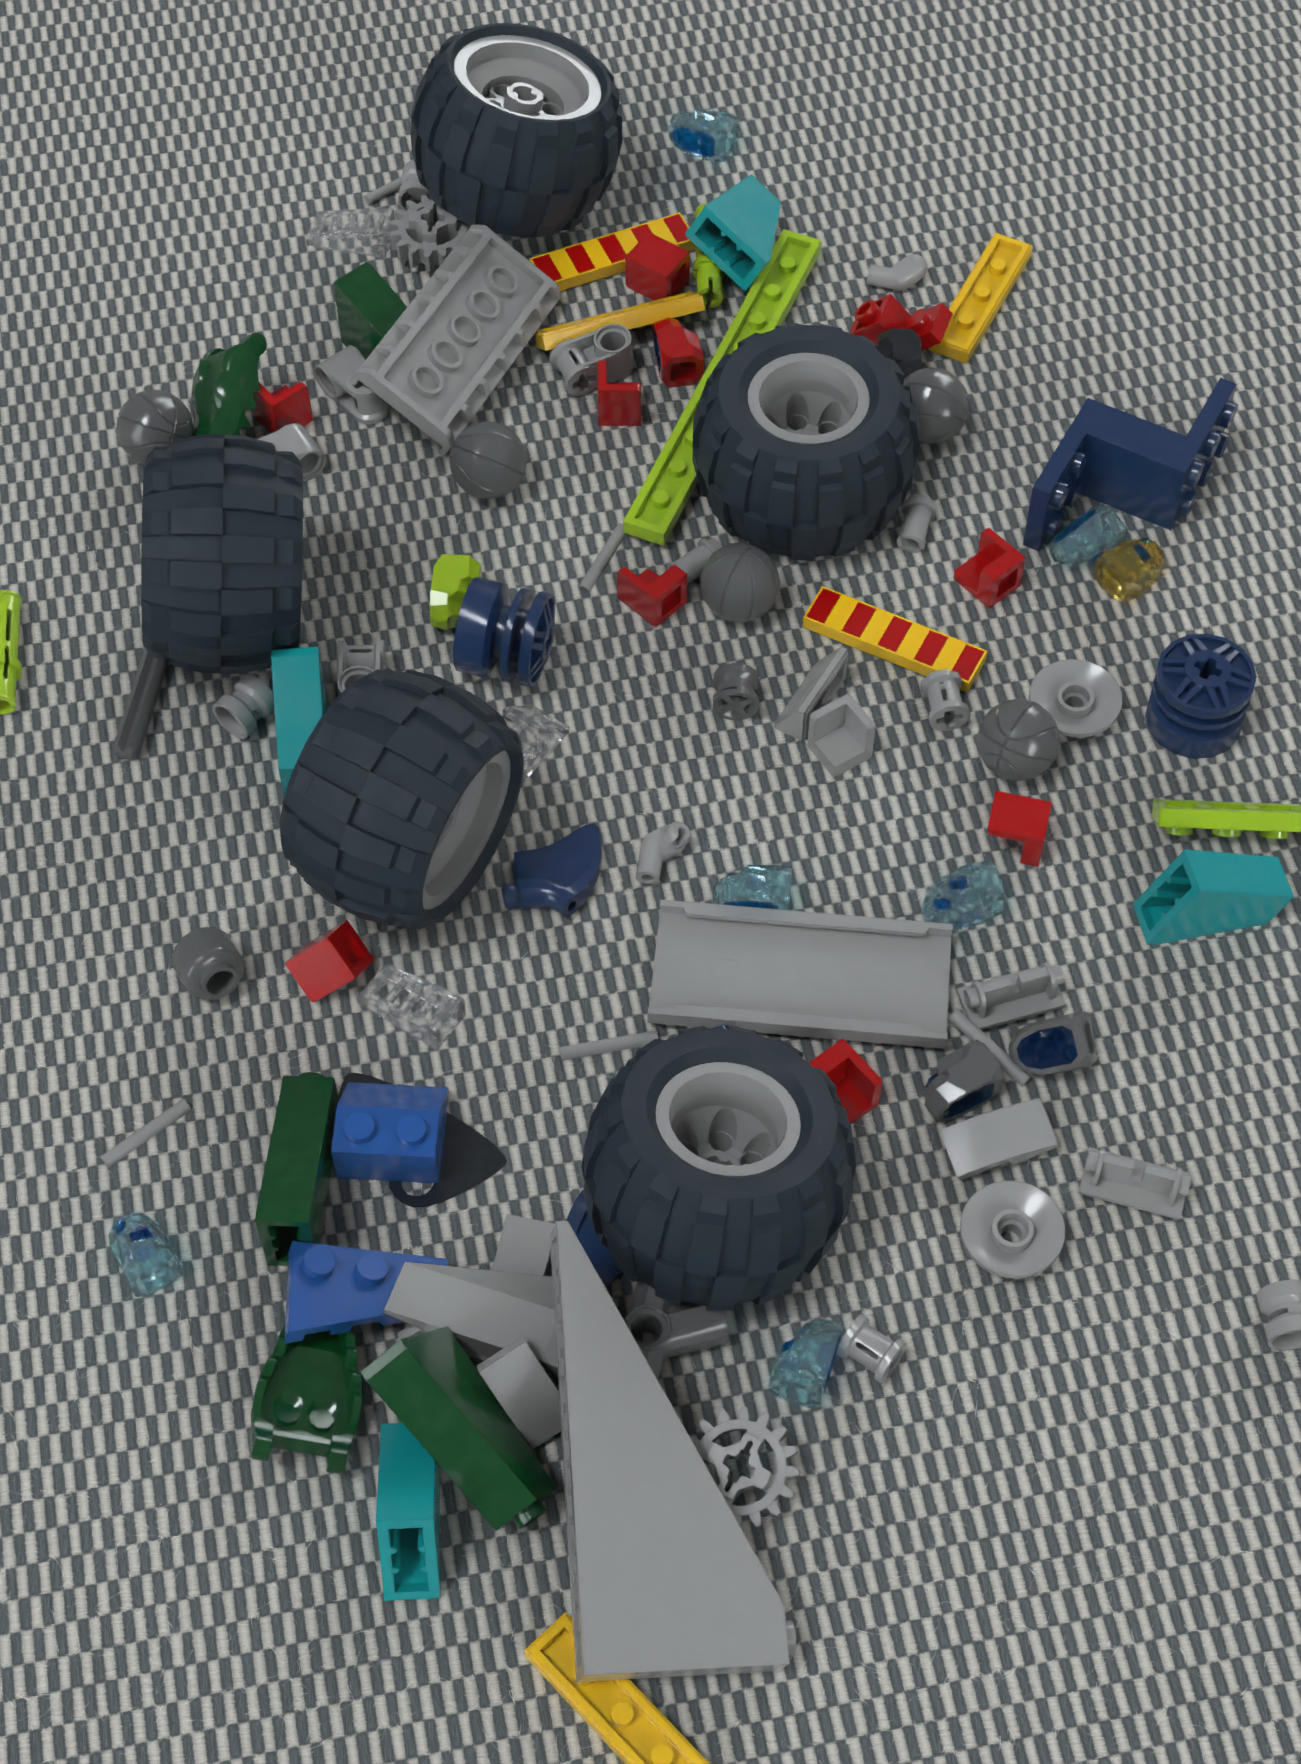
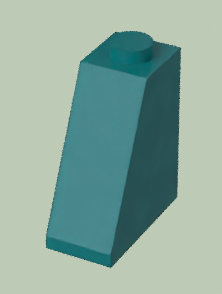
M751 174L705 205L684 235L738 286L746 291L771 259L781 201Z
M318 647L271 650L278 770L284 796L296 762L308 738L328 709Z
M1185 849L1132 905L1147 945H1158L1265 925L1294 898V895L1278 857Z
M403 1423L381 1424L376 1527L384 1600L441 1598L440 1466Z

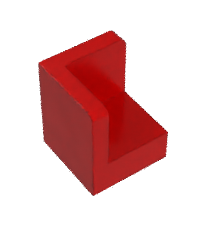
M647 233L625 256L626 286L653 301L678 295L689 283L690 252L652 233Z
M598 360V425L641 426V382H607V361Z
M299 382L290 388L284 385L273 393H270L259 383L260 391L253 393V398L256 402V408L252 410L253 417L270 433L276 432L288 424L299 423L305 426L313 421L309 390L303 382Z
M986 528L980 534L978 553L954 570L953 579L990 609L1021 586L1026 557L992 529Z
M674 564L660 576L651 569H646L637 576L624 566L617 571V598L656 628L687 603V573Z
M995 791L987 833L991 836L1024 842L1020 863L1039 867L1052 802Z
M346 920L304 945L284 964L309 1000L316 1002L357 978L375 959L349 921Z
M843 1038L809 1062L812 1067L823 1069L836 1086V1094L841 1099V1106L846 1108L847 1118L851 1124L879 1105L882 1089L881 1078Z

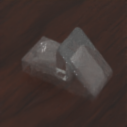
M533 705L505 707L502 710L508 728L516 731L521 739L524 759L522 784L569 733V726Z

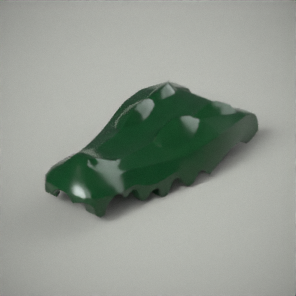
M255 332L247 335L238 345H234L226 350L221 348L210 350L200 359L193 377L191 392L194 418L193 436L203 434L241 435L240 429L244 430L250 427L245 411H251L256 408L253 393L260 391L258 361L267 348L266 339L262 334Z
M284 1325L278 1336L273 1353L266 1361L259 1375L251 1409L252 1459L268 1461L272 1448L324 1456L326 1457V1472L343 1474L346 1469L348 1453L356 1434L362 1405L361 1374L357 1372L356 1368L357 1349L355 1334L350 1331L331 1335L328 1330L306 1334L303 1341L284 1344Z

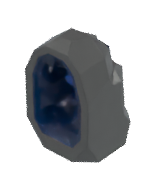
M1086 1011L1028 1024L1016 1032L1008 1047L1010 1058L1023 1071L1037 1075L1077 1069L1092 1065L1097 1060L1094 1034Z
M975 1040L938 1060L936 1073L928 1079L927 1084L924 1086V1106L938 1121L945 1122L957 1119L986 1104L1002 1090L1004 1077L1000 1064L986 1044Z

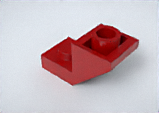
M890 293L875 301L871 299L864 302L854 314L855 321L849 333L856 336H864L877 344L878 335L890 328L913 329L920 336L921 351H924L941 343L953 313L942 302L927 310L924 308L919 309L910 315Z

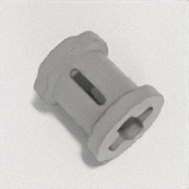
M948 669L937 670L928 674L921 681V692L924 697L928 698L931 708L928 717L929 723L935 730L951 731L960 728L970 719L969 707L962 702L960 694L962 680L958 672ZM941 683L944 684L945 689H940ZM950 711L951 716L947 717L945 712Z
M860 1314L845 1332L838 1345L836 1354L843 1359L849 1356L875 1373L874 1379L883 1384L899 1364L907 1348V1343L901 1339L894 1342L871 1327L869 1319Z

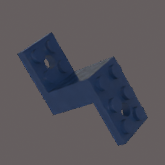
M1223 378L1219 379L1187 436L1087 398L1033 486L1023 545L1039 551L1048 536L1054 538L1063 522V510L1066 506L1072 508L1079 494L1171 531L1180 515L1184 517L1189 515L1197 496V492H1194L1197 485L1200 487L1206 485L1214 466L1211 460L1214 456L1221 458L1228 445L1230 434L1224 431L1225 428L1228 429L1238 409V404L1232 402L1237 384Z

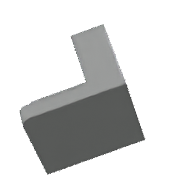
M847 693L810 714L807 746L832 777L835 778L872 758L875 724L853 697Z

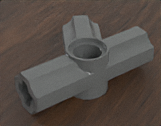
M637 1281L630 1309L624 1321L633 1336L641 1332H649L658 1338V1340L652 1343H641L635 1339L657 1380H659L665 1358L729 1342L730 1335L725 1311H706V1306L688 1302L677 1305L656 1297L655 1289L642 1281Z

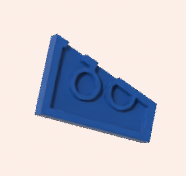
M292 1241L288 1254L284 1344L303 1341L306 1334L329 1330L331 1335L350 1332L352 1326L380 1322L385 1326L404 1322L383 1313L404 1263L412 1262L448 1266V1259Z

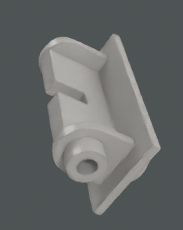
M1048 962L1042 963L1041 966L987 981H975L971 985L956 989L966 1016L981 1030L1067 1006L1058 986L1064 983L1062 969L1058 964L1051 966Z
M1089 1147L1078 1194L1180 1220L1192 1176H1190V1173L1184 1172L1183 1168L1177 1167V1169L1106 1152L1105 1148H1100L1099 1150Z

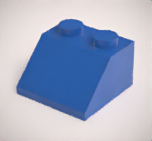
M348 1082L337 1104L331 1148L337 1178L439 1183L449 1088Z

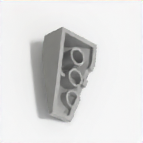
M412 1262L404 1263L383 1313L427 1332L448 1326L462 1347L487 1358L524 1336L547 1373L551 1375L559 1388L552 1276ZM611 1296L616 1307H618L619 1299Z

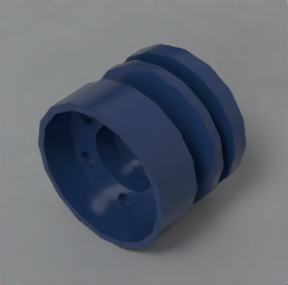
M475 577L468 586L457 620L453 646V665L456 671L487 677L494 669L497 660L500 659V676L502 681L513 682L518 674L520 685L535 687L553 645L555 634L554 594L541 591L538 592L533 600L532 589L524 587L520 588L512 605H510L507 583Z
M1207 633L1192 634L1171 642L1160 655L1145 713L1148 731L1157 743L1175 755L1191 759L1212 758L1228 751L1239 739L1246 711L1253 694L1257 678L1253 661L1240 646L1220 636Z

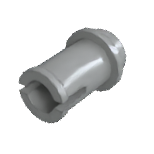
M913 494L902 504L901 512L904 518L900 534L897 537V545L906 552L918 553L921 549H924L929 522L933 521L936 516L934 501L924 494Z
M702 538L697 542L696 548L678 560L669 563L667 570L675 564L687 573L688 585L701 576L706 561L722 546L715 538H710L709 540Z

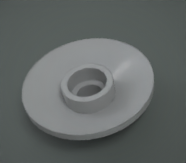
M1068 659L1051 663L1037 673L1030 686L1029 700L1040 704L1051 714L1057 724L1059 734L1069 737H1089L1107 730L1117 720L1122 707V692L1115 678L1104 668L1088 661Z
M999 1181L979 1189L968 1200L961 1216L960 1234L967 1253L980 1267L992 1274L1005 1278H1026L1043 1272L1056 1261L1065 1241V1222L1057 1204L1044 1191L1025 1182ZM1005 1232H1013L1020 1240L1018 1242H1010L1003 1239L1001 1235Z

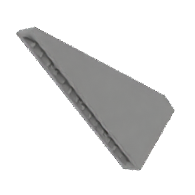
M557 1221L550 1235L576 1682L779 1671L790 1664L789 1656L794 1655L796 1651L794 1623L792 1620H786L783 1601L568 1221Z

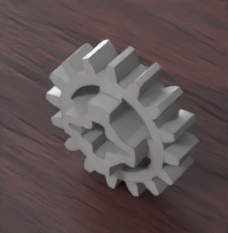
M421 195V203L416 204L408 200L406 201L407 211L403 209L395 210L396 219L390 220L389 223L392 250H397V256L400 261L409 258L411 268H415L420 263L425 264V270L430 272L433 265L440 266L471 225L457 219L433 200H429L426 195Z
M741 1406L738 1419L731 1420L723 1408L719 1410L720 1424L713 1427L709 1422L702 1419L699 1424L705 1435L701 1440L693 1437L690 1438L702 1460L716 1467L720 1480L718 1488L740 1527L743 1517L749 1516L752 1523L758 1528L762 1526L761 1512L768 1509L777 1517L782 1514L779 1505L776 1503L779 1496L789 1499L794 1498L795 1493L785 1484L787 1478L800 1477L801 1471L793 1466H788L787 1459L798 1454L796 1446L782 1447L780 1442L788 1433L784 1426L778 1427L772 1432L767 1429L770 1423V1415L763 1412L756 1422L750 1421L748 1407ZM746 1431L738 1443L726 1447L714 1443L727 1433ZM766 1441L771 1445L776 1456L777 1475L764 1468L760 1456ZM749 1451L748 1464L754 1469V1474L751 1478L741 1476L737 1483L734 1482L732 1485L733 1472L727 1467V1462L730 1458L740 1460L744 1453L747 1454ZM756 1488L767 1493L755 1503L743 1506L734 1505L741 1493Z

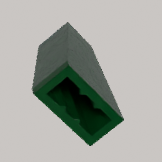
M365 262L334 281L333 284L341 342L346 347L349 345L354 346L367 359L406 310L407 306L374 267Z
M314 1072L302 1073L299 1076L283 1075L255 1216V1223L267 1265L288 1266V1254L292 1241L323 1244L333 1159L331 1148L337 1104L339 1102L334 1077H325Z
M448 1326L400 1339L360 1371L368 1384L495 1531L512 1523H516L519 1529H522L547 1511L543 1501L555 1493L558 1488Z

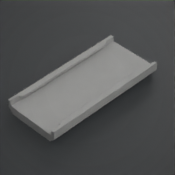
M472 224L349 382L354 386L358 381L362 382L440 444L442 448L438 453L444 456L452 447L456 437L466 428L561 298L558 284L486 225Z
M661 899L647 1023L688 1027L705 1026L711 1029L721 1025H728L729 1028L730 1026L754 1030L757 1033L838 1040L843 1038L850 1041L946 1049L953 924Z

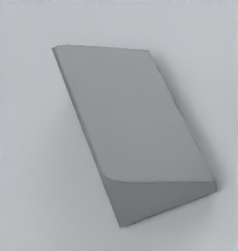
M839 647L820 659L812 667L774 723L775 729L800 741L807 737L810 714L829 704L846 679L847 648Z

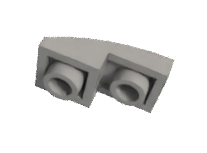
M1040 1098L993 1110L939 1130L955 1174L961 1181L1006 1162L1015 1165L1060 1146Z
M524 1336L477 1365L480 1375L532 1449H535L561 1432L559 1388L551 1375L547 1373Z

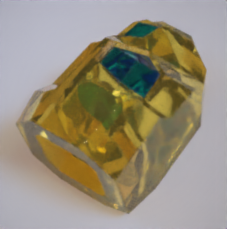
M1146 537L1134 539L1133 541L1125 540L1112 550L1105 551L1096 560L1093 575L1099 586L1113 598L1128 602L1156 583L1164 564L1163 551L1155 541L1149 540Z

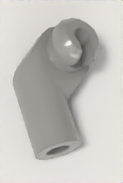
M910 254L891 268L871 264L867 276V285L905 291L926 274V261L918 254Z
M677 821L664 825L644 837L641 842L636 879L644 884L658 883L662 862L685 849L686 844L691 839V832L684 823Z

